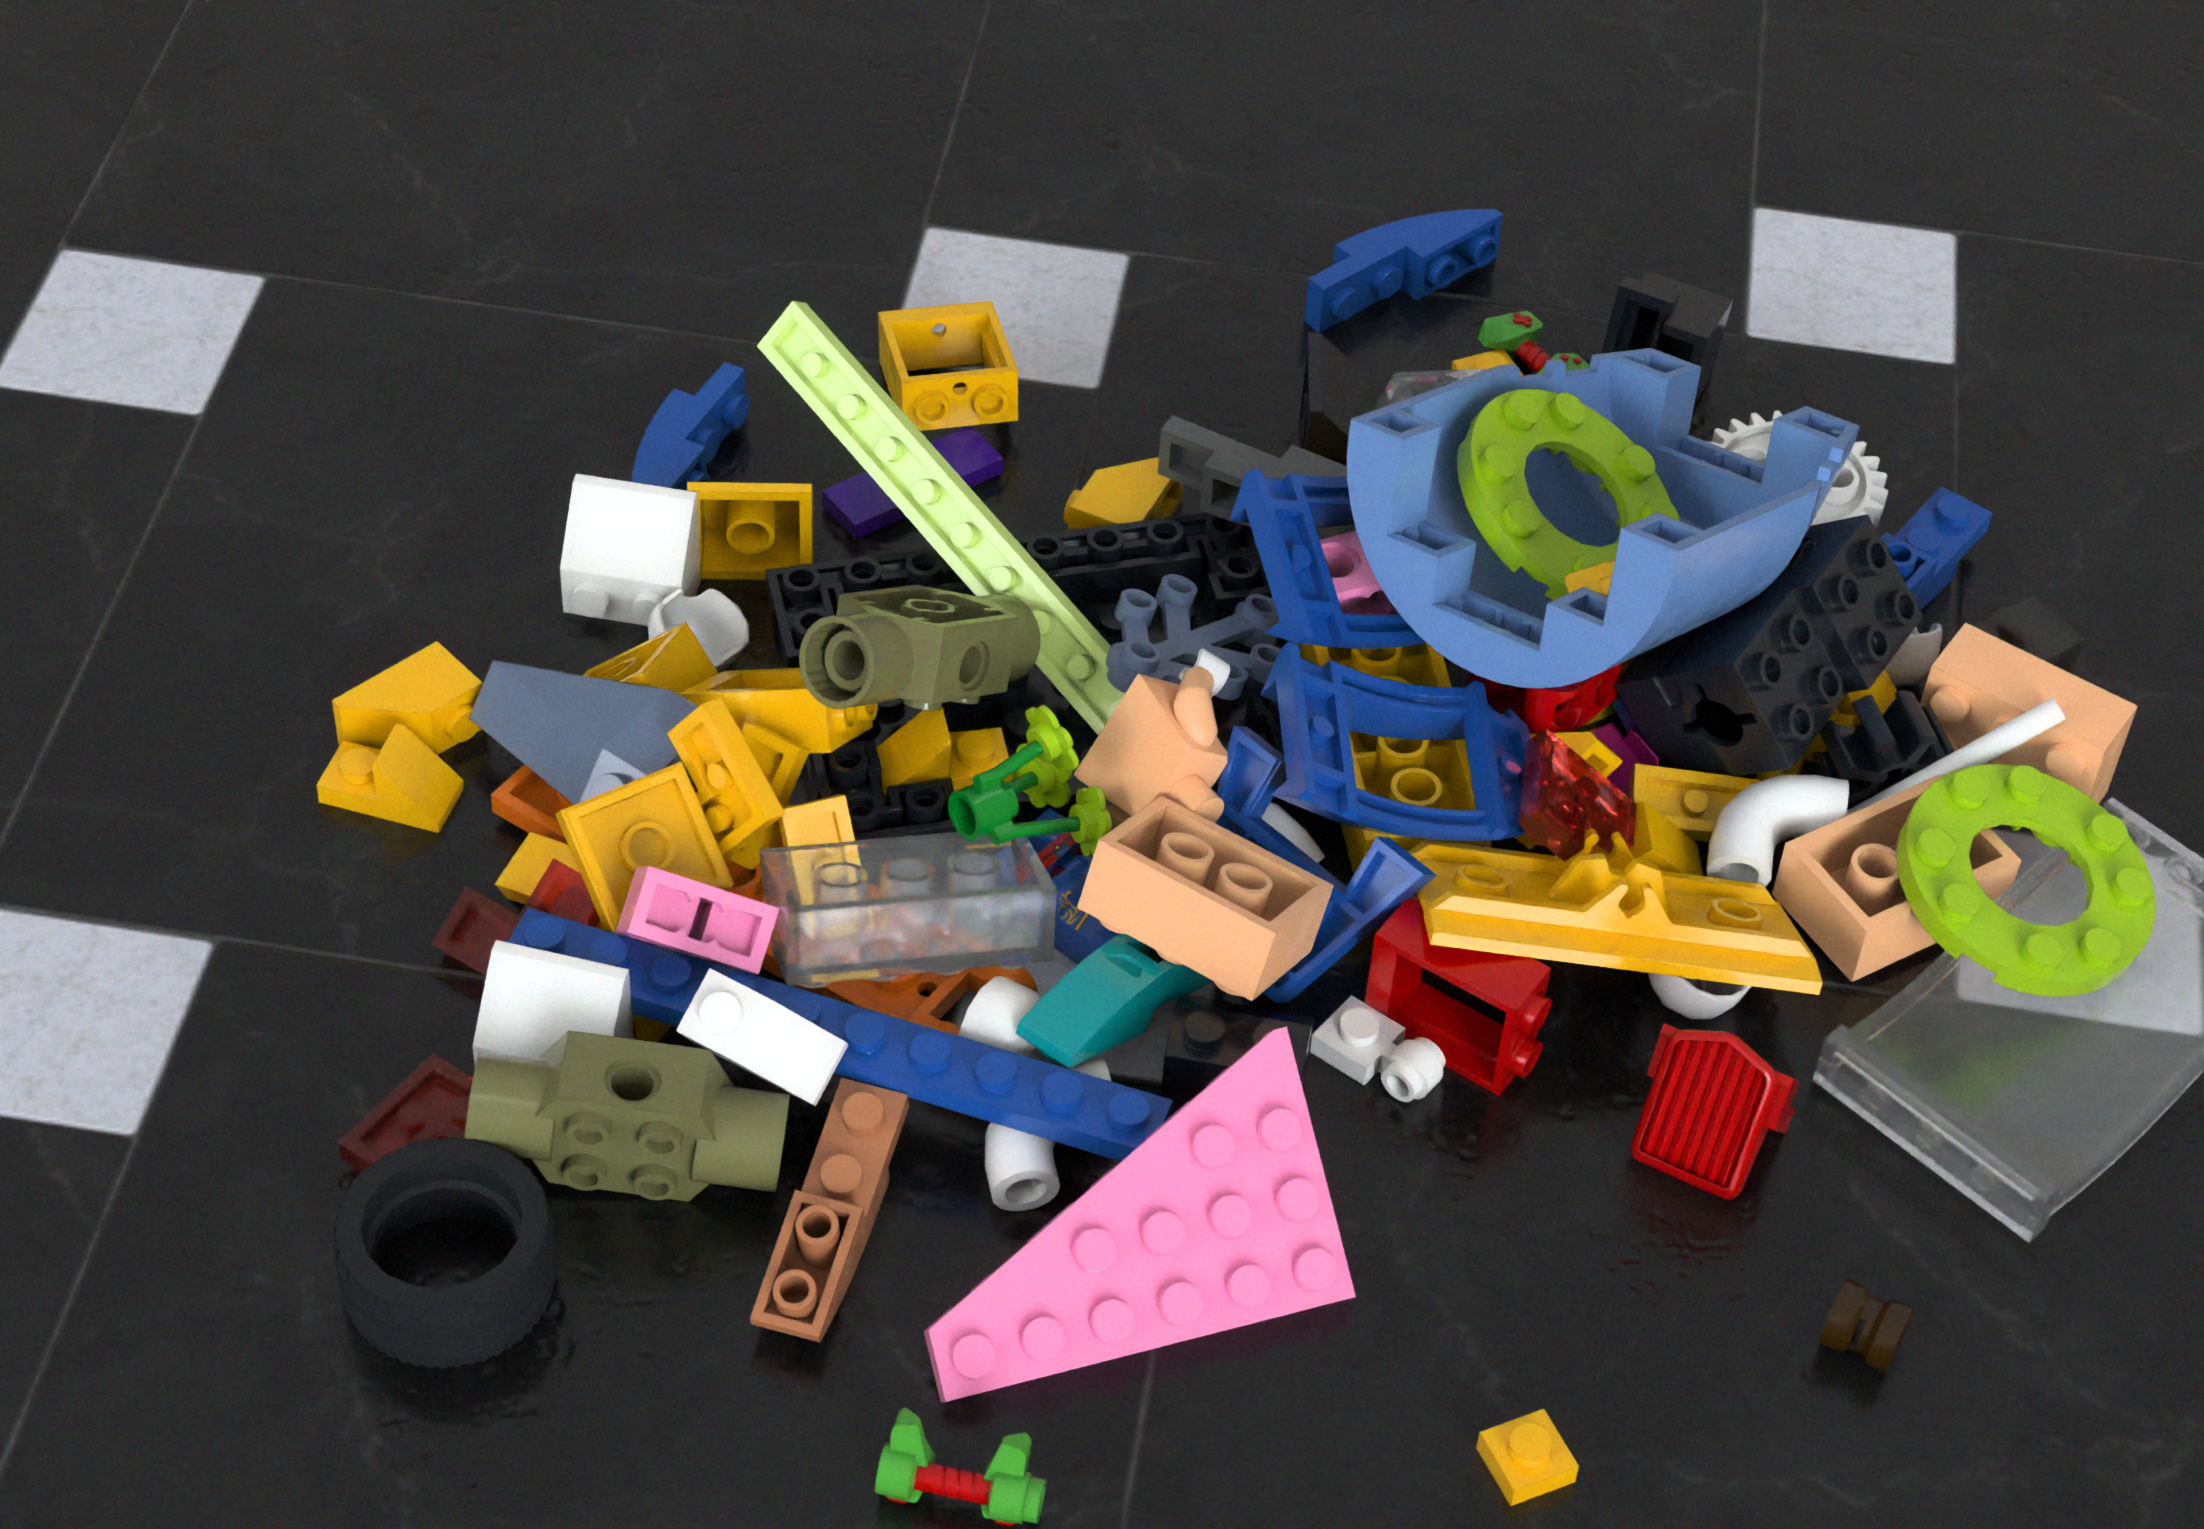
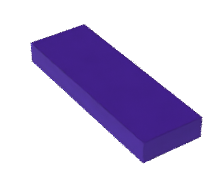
M972 426L963 427L930 442L970 488L1003 473V457ZM867 471L822 490V506L854 540L906 518L904 513Z

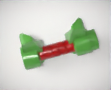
M1529 311L1507 313L1486 318L1478 335V340L1484 347L1505 350L1511 359L1518 357L1535 374H1542L1546 360L1560 359L1566 362V371L1589 368L1590 366L1575 353H1557L1551 357L1539 347L1537 342L1543 328V323Z
M902 1408L893 1426L890 1442L885 1443L880 1457L875 1493L886 1496L890 1501L904 1504L907 1502L916 1503L923 1492H932L935 1495L980 1504L983 1516L994 1520L998 1524L1007 1526L1022 1525L1023 1521L1038 1524L1044 1503L1047 1479L1034 1477L1033 1472L1028 1471L1032 1440L1026 1432L1005 1436L997 1451L986 1465L984 1473H973L969 1470H958V1468L935 1464L936 1455L924 1436L920 1418L908 1408Z

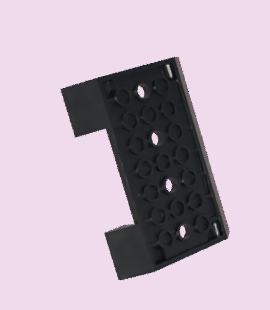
M1209 513L1014 537L1110 646L1123 642L1121 622L1117 620L1114 614L1122 591L1126 589H1139L1155 598L1162 578L1168 574L1186 577L1197 587V594L1189 611L1191 630L1233 615L1237 604L1245 601L1247 596L1251 594H1261L1272 598L1251 527L1231 522ZM934 548L765 570L778 669L800 668L799 652L805 633L819 619L836 615L839 594L920 585L976 596ZM1158 604L1151 624L1147 627L1149 642L1152 644L1165 641L1162 608ZM1277 639L1274 646L1281 649L1279 641ZM1237 641L1220 647L1250 654L1252 649ZM1185 661L1179 662L1181 664H1185L1192 667L1195 665L1194 663ZM1036 664L1020 679L1008 682L1007 692L980 696L979 703L962 704L952 701L942 703L949 732L1001 727L1009 757L1016 753L1018 746L1028 743L1026 732L1031 724L1028 722L1025 712L1031 707L1037 708L1040 705H1045L1054 713L1060 726L1065 728L1072 737V749L1078 757L1079 765L1098 737L1097 733ZM1248 676L1242 694L1238 699L1225 700L1215 695L1211 697L1218 728L1217 737L1227 751L1233 726H1245L1284 755L1278 703L1260 696L1265 683L1256 681ZM901 698L878 703L877 715L872 721L873 728L866 731V733H870L877 738L861 742L851 740L831 753H810L803 766L811 801L840 794L846 796L857 849L959 835L952 824L948 811V799L951 793L955 792L951 778L887 786V804H884L881 792L882 767L876 747L922 711L921 709L905 705ZM989 715L1000 721L993 725H980L973 718ZM1077 768L1072 771V777L1067 781L1071 790V799L1066 805L1055 808L1048 804L1043 808H1036L1030 802L1029 795L1025 792H1020L1016 794L1019 811L1017 816L1012 818V821L1040 817L1049 808L1059 814L1068 813L1071 807L1077 804V790L1079 788H1088L1087 785L1078 780L1074 775ZM1220 774V776L1218 777V779L1216 780V782L1214 783V785L1212 786V789H1213L1216 793H1217V789H1218V785H1219V781H1220L1221 774Z

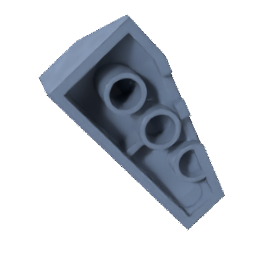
M492 661L469 719L575 805L681 762L682 760L667 733L699 706L671 689L569 674L563 671L504 661ZM684 766V768H685V770H686V773H687V775H688V777H689V780H690L691 784L693 785L694 782H693L691 776L689 775V773H688L686 767Z

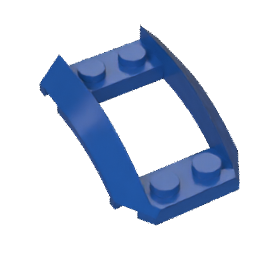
M1254 468L1244 474L1229 521L1250 523L1253 532L1254 542L1258 549L1271 590L1272 600L1280 619L1265 634L1297 644L1352 649L1394 648L1426 644L1400 614L1355 615L1343 614L1316 528L1355 524L1350 506L1347 476L1329 477L1289 473L1283 479L1264 477L1262 469Z
M1289 641L1280 649L1260 696L1278 703L1287 780L1271 794L1272 796L1343 825L1404 837L1453 841L1502 840L1535 833L1545 825L1529 727L1510 708H1507L1502 714L1498 713L1487 702L1485 684L1474 680L1467 687L1445 688L1400 683L1359 672L1332 660H1329L1321 667L1300 658L1299 646ZM1349 731L1398 739H1465L1476 810H1448L1422 807L1387 799L1356 788Z

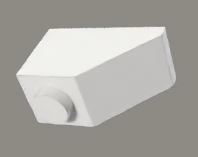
M709 968L676 1029L678 1033L701 1048L711 1050L713 1054L815 1107L849 1045L847 1042L777 1002Z

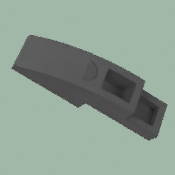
M1174 415L1161 428L1158 474L1201 491L1200 510L1228 521L1230 520L1244 474L1252 468L1262 469L1264 477L1283 479L1289 473L1329 477L1347 476V466L1295 445H1291L1282 458H1278ZM1235 522L1251 527L1250 523ZM1355 524L1316 528L1319 540L1356 530Z

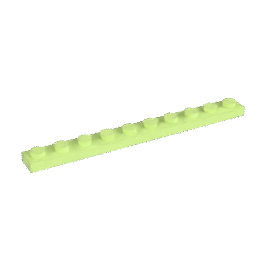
M792 301L757 347L976 596L1009 594L1019 598L1030 608L1037 620L1040 631V650L1035 664L1099 735L1125 693L1116 689L1107 678L1109 669L1106 665V656L1111 647L1109 643L805 302Z

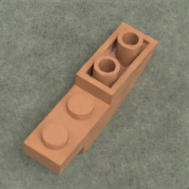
M845 1078L840 1079L802 1190H795L750 1316V1323L752 1325L821 1342L850 1285L880 1210L890 1181L888 1168L909 1109L908 1094Z

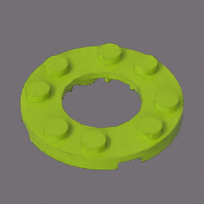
M1518 389L1501 394L1490 401L1469 422L1471 425L1469 426L1466 439L1458 446L1457 473L1459 485L1466 507L1476 527L1491 549L1514 573L1522 566L1530 577L1547 585L1548 588L1545 596L1552 600L1568 594L1565 577L1569 573L1616 558L1622 527L1657 512L1679 521V514L1671 503L1668 493L1655 471V462L1651 454L1643 447L1634 444L1608 419L1582 404L1577 397L1570 393L1562 392L1558 394L1539 389ZM1548 448L1552 455H1557L1560 451H1564L1569 461L1579 471L1588 475H1598L1603 480L1598 487L1600 491L1607 492L1613 496L1620 517L1615 522L1616 527H1620L1619 536L1612 544L1603 547L1581 544L1561 533L1541 514L1529 494L1524 475L1526 457L1531 451Z
M1982 764L1948 773L1933 782L1921 794L1900 830L1896 850L1897 870L1902 889L1912 911L1930 936L1956 960L1963 953L1979 965L1996 973L1992 982L2023 993L2039 996L2065 997L2086 994L2098 990L2120 977L2141 953L2149 940L2156 914L2154 886L2146 862L2138 847L2129 836L2125 824L2116 816L2109 814L2102 806L2080 790L2057 778L2041 773L2031 766ZM1999 825H2010L2013 831L2020 830L2021 827H2027L2031 829L2034 836L2043 844L2052 848L2065 849L2070 854L2068 858L2070 865H2078L2084 875L2088 892L2085 896L2087 900L2085 911L2077 920L2058 926L2032 924L2008 914L1987 897L1973 875L1969 857L1973 839L1982 830Z

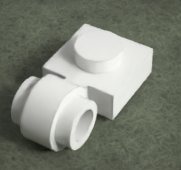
M1352 995L1311 1036L1310 1052L1362 1085H1365L1377 1072H1380L1384 1088L1390 1095L1402 1102L1424 1098L1443 1078V1068L1446 1063L1443 1052L1434 1042L1424 1037L1404 1040L1405 1027Z

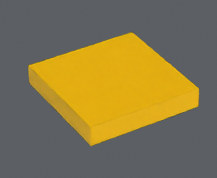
M682 761L565 808L555 814L605 931L616 932L635 870L638 867L651 866L722 890L735 885Z

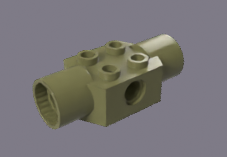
M920 585L839 594L836 615L819 619L805 633L799 652V666L802 679L808 691L817 701L830 708L845 709L901 698L903 703L909 707L936 711L942 709L943 702L952 701L962 704L979 703L980 696L1007 692L1008 682L1020 679L1035 664L1040 650V631L1037 620L1030 608L1022 600L1009 594L973 596Z
M568 1030L538 1059L479 1052L469 1098L465 1139H475L481 1143L487 1142L493 1147H500L504 1152L513 1154L514 1157L532 1159L549 1183L569 1185L572 1188L583 1191L599 1189L636 1194L650 1200L673 1199L688 1202L709 1184L776 1192L790 1094L734 1087L711 1050Z

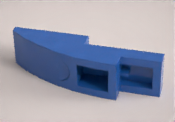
M1465 209L1425 214L1387 223L1335 244L1333 265L1309 277L1304 322L1320 333L1340 321L1350 319L1355 313L1368 306L1391 297L1400 289L1417 301L1437 289L1448 286L1452 281L1470 271L1487 265L1496 258L1499 250L1503 214L1496 209Z
M724 362L695 396L674 388L658 408L645 431L637 451L632 472V482L686 491L687 482H711V477L707 474L706 464L710 463L715 457L719 444L731 430L741 427L749 412L750 399L746 395L745 369Z
M1942 486L1894 536L1885 532L1881 537L1886 543L1890 556L1908 589L1915 596L1920 611L1954 579L1958 562L1988 530L1993 514Z

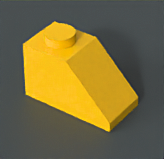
M1159 457L1095 470L1082 490L1075 489L1071 493L1064 509L1063 521L1069 524V530L1172 517L1182 502L1184 484L1158 474Z
M436 641L332 700L338 744L340 745L344 740L381 750L397 723H401L412 731L436 755H439L456 744L469 740L482 730L469 719V716L483 682Z

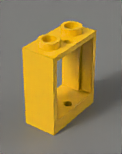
M992 301L878 312L880 365L891 398L920 431L1018 421V368ZM937 324L945 326L941 332H934L932 329ZM981 363L984 366V369L910 377L907 371ZM960 382L966 384L965 387L953 388L955 384Z
M800 668L723 671L679 693L698 706L722 697L740 730H742L745 721L758 723L810 749L809 754L831 753L873 728L872 721L876 718L878 703L845 709H834L821 704L805 686Z

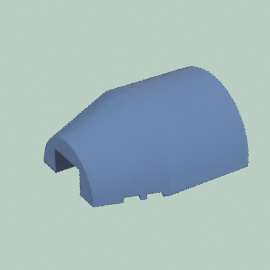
M1653 348L1594 354L1591 357L1589 368L1566 371V362L1560 359L1546 360L1542 374L1520 376V368L1513 364L1501 365L1351 418L1347 447V483L1350 506L1363 552L1375 578L1400 616L1434 650L1463 669L1497 683L1539 689L1562 687L1581 682L1739 608L1764 591L1785 569L1800 546L1850 455L1860 426L1804 406L1774 419L1764 464L1688 435L1701 366ZM1518 389H1539L1558 394L1562 392L1570 393L1577 397L1582 404L1608 419L1634 444L1646 449L1653 457L1655 471L1662 481L1671 503L1679 514V521L1657 512L1621 528L1608 597L1585 587L1555 600L1546 597L1545 593L1548 586L1530 577L1522 566L1514 573L1491 549L1476 527L1466 507L1459 485L1457 452L1459 444L1466 439L1469 426L1471 425L1469 422L1497 396ZM1548 448L1531 451L1527 455L1524 475L1529 494L1541 514L1557 530L1581 544L1597 547L1610 545L1618 538L1620 527L1617 528L1615 522L1620 517L1616 502L1612 495L1600 491L1598 485L1603 480L1598 475H1588L1579 471L1572 465L1564 451H1560L1557 455H1552Z

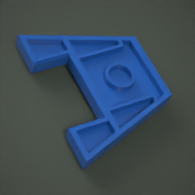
M1234 725L1227 749L1228 763L1221 773L1217 789V795L1224 802V810L1215 823L1334 885L1311 952L1262 992L1275 1003H1289L1393 914L1403 901L1414 896L1437 875L1389 837L1377 836L1348 885H1344L1261 818L1274 797L1271 794L1280 787L1286 777L1284 755L1250 728Z

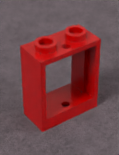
M1414 895L1403 901L1375 934L1364 1003L1405 1027L1404 1040H1414L1417 1037L1431 1040L1443 1052L1446 1060L1445 1067L1500 1096L1516 1075L1525 1078L1531 1072L1541 1054L1543 1043L1536 1038L1538 1030L1546 1020L1552 1005V1000L1545 996L1551 968L1530 957L1430 945L1423 918L1424 911L1418 897ZM1423 968L1506 1012L1504 1026L1422 982Z

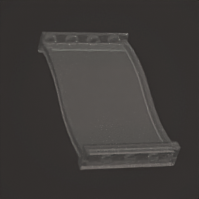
M2113 797L2104 804L2103 808L2109 814L2119 818L2127 827L2129 836L2138 847L2150 872L2156 900L2155 921L2149 940L2141 953L2120 977L2112 983L2086 994L2065 997L2039 996L2023 993L1992 982L1996 973L1979 965L1963 953L1956 960L1948 952L1944 951L1910 984L1874 1013L1850 1029L1841 1024L1824 1039L1813 1077L1814 1082L2028 1243L2046 1228L2048 1220L2056 1211L2087 1188L2131 1148L2204 1072V859ZM2054 848L2017 879L1994 902L2008 914L2029 923L2058 926L2078 919L2085 911L2087 902L2085 896L2088 892L2082 871L2078 865H2070L2068 861L2070 854L2065 849Z

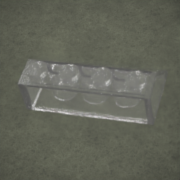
M958 832L760 849V865L766 904L780 908L771 934V944L774 957L787 986L800 985L806 988H821L835 981L856 979L885 982L893 980L899 975L929 972L939 975H955L961 973L964 969L999 966L1006 969H1019L1033 962L1053 961L1057 888L1027 837L1016 838L996 846L988 835L970 842L962 838Z

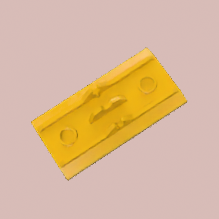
M1593 828L1585 831L1554 856L1425 839L1413 848L1402 847L1437 875L1416 893L1424 911L1423 918L1430 945L1792 992L1820 994L1823 982L1815 957L1780 903L1771 897L1763 884L1659 870L1658 866L1636 857L1633 858L1619 832L1612 833L1613 849L1606 857L1603 853L1591 854L1592 847L1599 840V836Z

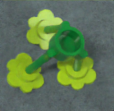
M1040 705L1037 708L1031 707L1025 712L1026 718L1031 724L1026 732L1028 743L1018 746L1015 754L994 768L975 775L972 785L951 793L948 799V811L952 824L958 834L965 840L972 842L988 835L996 846L1016 838L1070 832L1073 840L1080 844L1083 855L1094 856L1098 840L1109 833L1112 828L1110 813L1105 810V796L1098 785L1077 790V804L1071 807L1068 818L1015 824L1012 822V818H1015L1019 811L1016 794L1020 792L1028 794L1030 802L1036 808H1043L1048 804L1055 808L1066 805L1071 799V790L1067 781L1071 779L1072 771L1079 767L1078 757L1072 749V737L1065 728L1060 726L1054 713L1045 705ZM1013 773V780H1012V781H1010V782H1005V781H1003V779H1005L1006 777H1008L1009 775H1011V774Z

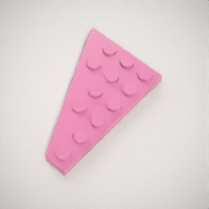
M1287 1027L1266 1033L1259 1042L1229 1068L1215 1077L1206 1088L1191 1101L1184 1104L1146 1137V1140L1121 1162L1092 1184L1075 1202L1069 1204L1031 1237L992 1274L985 1277L968 1295L924 1330L941 1403L1356 1297Z

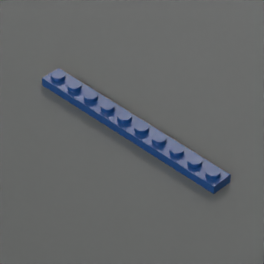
M527 908L508 940V943L629 969L632 1014L675 1027L679 1026L709 968L777 1002L847 1042L849 1045L836 1067L834 1075L908 1094V1097L1114 1160L1122 1161L1172 1115L1173 1100L532 908Z

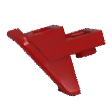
M1664 1023L1646 1073L1647 1076L1653 1078V1082L1631 1142V1154L1637 1161L1720 1198L1734 1199L1743 1190L1768 1129L1786 1133L1796 1109L1791 1107L1790 1104L1800 1081L1774 1070L1746 1042L1733 1033L1725 1031L1680 1030Z

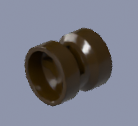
M1847 1278L1828 1314L1819 1343L1838 1352L1847 1349L1855 1351L1863 1356L1866 1365L1887 1373L1905 1336L1914 1308L1895 1299L1885 1303L1871 1297L1866 1286ZM1863 1319L1867 1320L1864 1328L1861 1329L1860 1326Z

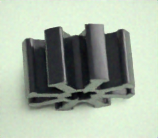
M1897 691L1895 693V700L1883 715L1873 696L1867 695L1852 703V707L1861 722L1857 727L1836 724L1834 720H1828L1819 731V735L1827 750L1824 752H1814V762L1821 776L1848 780L1849 809L1954 752L1931 706L1925 705L1921 708L1913 692Z

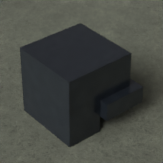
M1646 271L1641 280L1625 276L1618 287L1601 354L1653 348L1701 366L1695 398L1696 402L1711 379L1733 299L1650 271Z

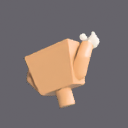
M1203 647L1198 652V658L1193 668L1186 667L1180 672L1178 676L1181 680L1180 684L1138 674L1075 771L1074 775L1078 780L1088 787L1097 785L1101 787L1105 796V810L1110 813L1112 820L1111 831L1161 795L1214 823L1220 818L1224 810V802L1212 789V786L1228 763V752L1217 737L1218 728L1211 697L1216 695L1226 683L1230 673V665Z

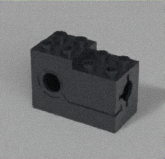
M1868 514L1812 525L1789 564L1775 581L1758 596L1739 608L1637 655L1614 686L1649 747L1658 756L1661 767L1733 777L1789 769L1795 765L1849 692L1870 689L1922 619L1923 615L1917 605L1915 596L1908 589L1890 556L1886 543L1881 539Z

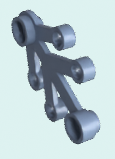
M1176 574L1165 575L1161 580L1155 598L1139 589H1126L1122 591L1114 613L1117 620L1121 622L1123 642L1115 643L1109 648L1106 656V665L1109 669L1107 678L1116 689L1123 693L1127 692L1138 674L1180 684L1181 680L1178 677L1180 672L1186 667H1193L1179 662L1185 661L1195 664L1198 652L1203 647L1230 665L1228 679L1215 696L1225 700L1238 699L1242 694L1248 676L1261 683H1266L1280 649L1274 646L1278 637L1265 634L1267 630L1280 621L1272 598L1261 594H1251L1247 596L1245 601L1237 604L1233 615L1191 630L1189 611L1197 594V587L1188 578ZM1158 604L1162 608L1165 641L1152 644L1149 642L1147 627L1151 624ZM1237 641L1252 649L1250 654L1220 647Z

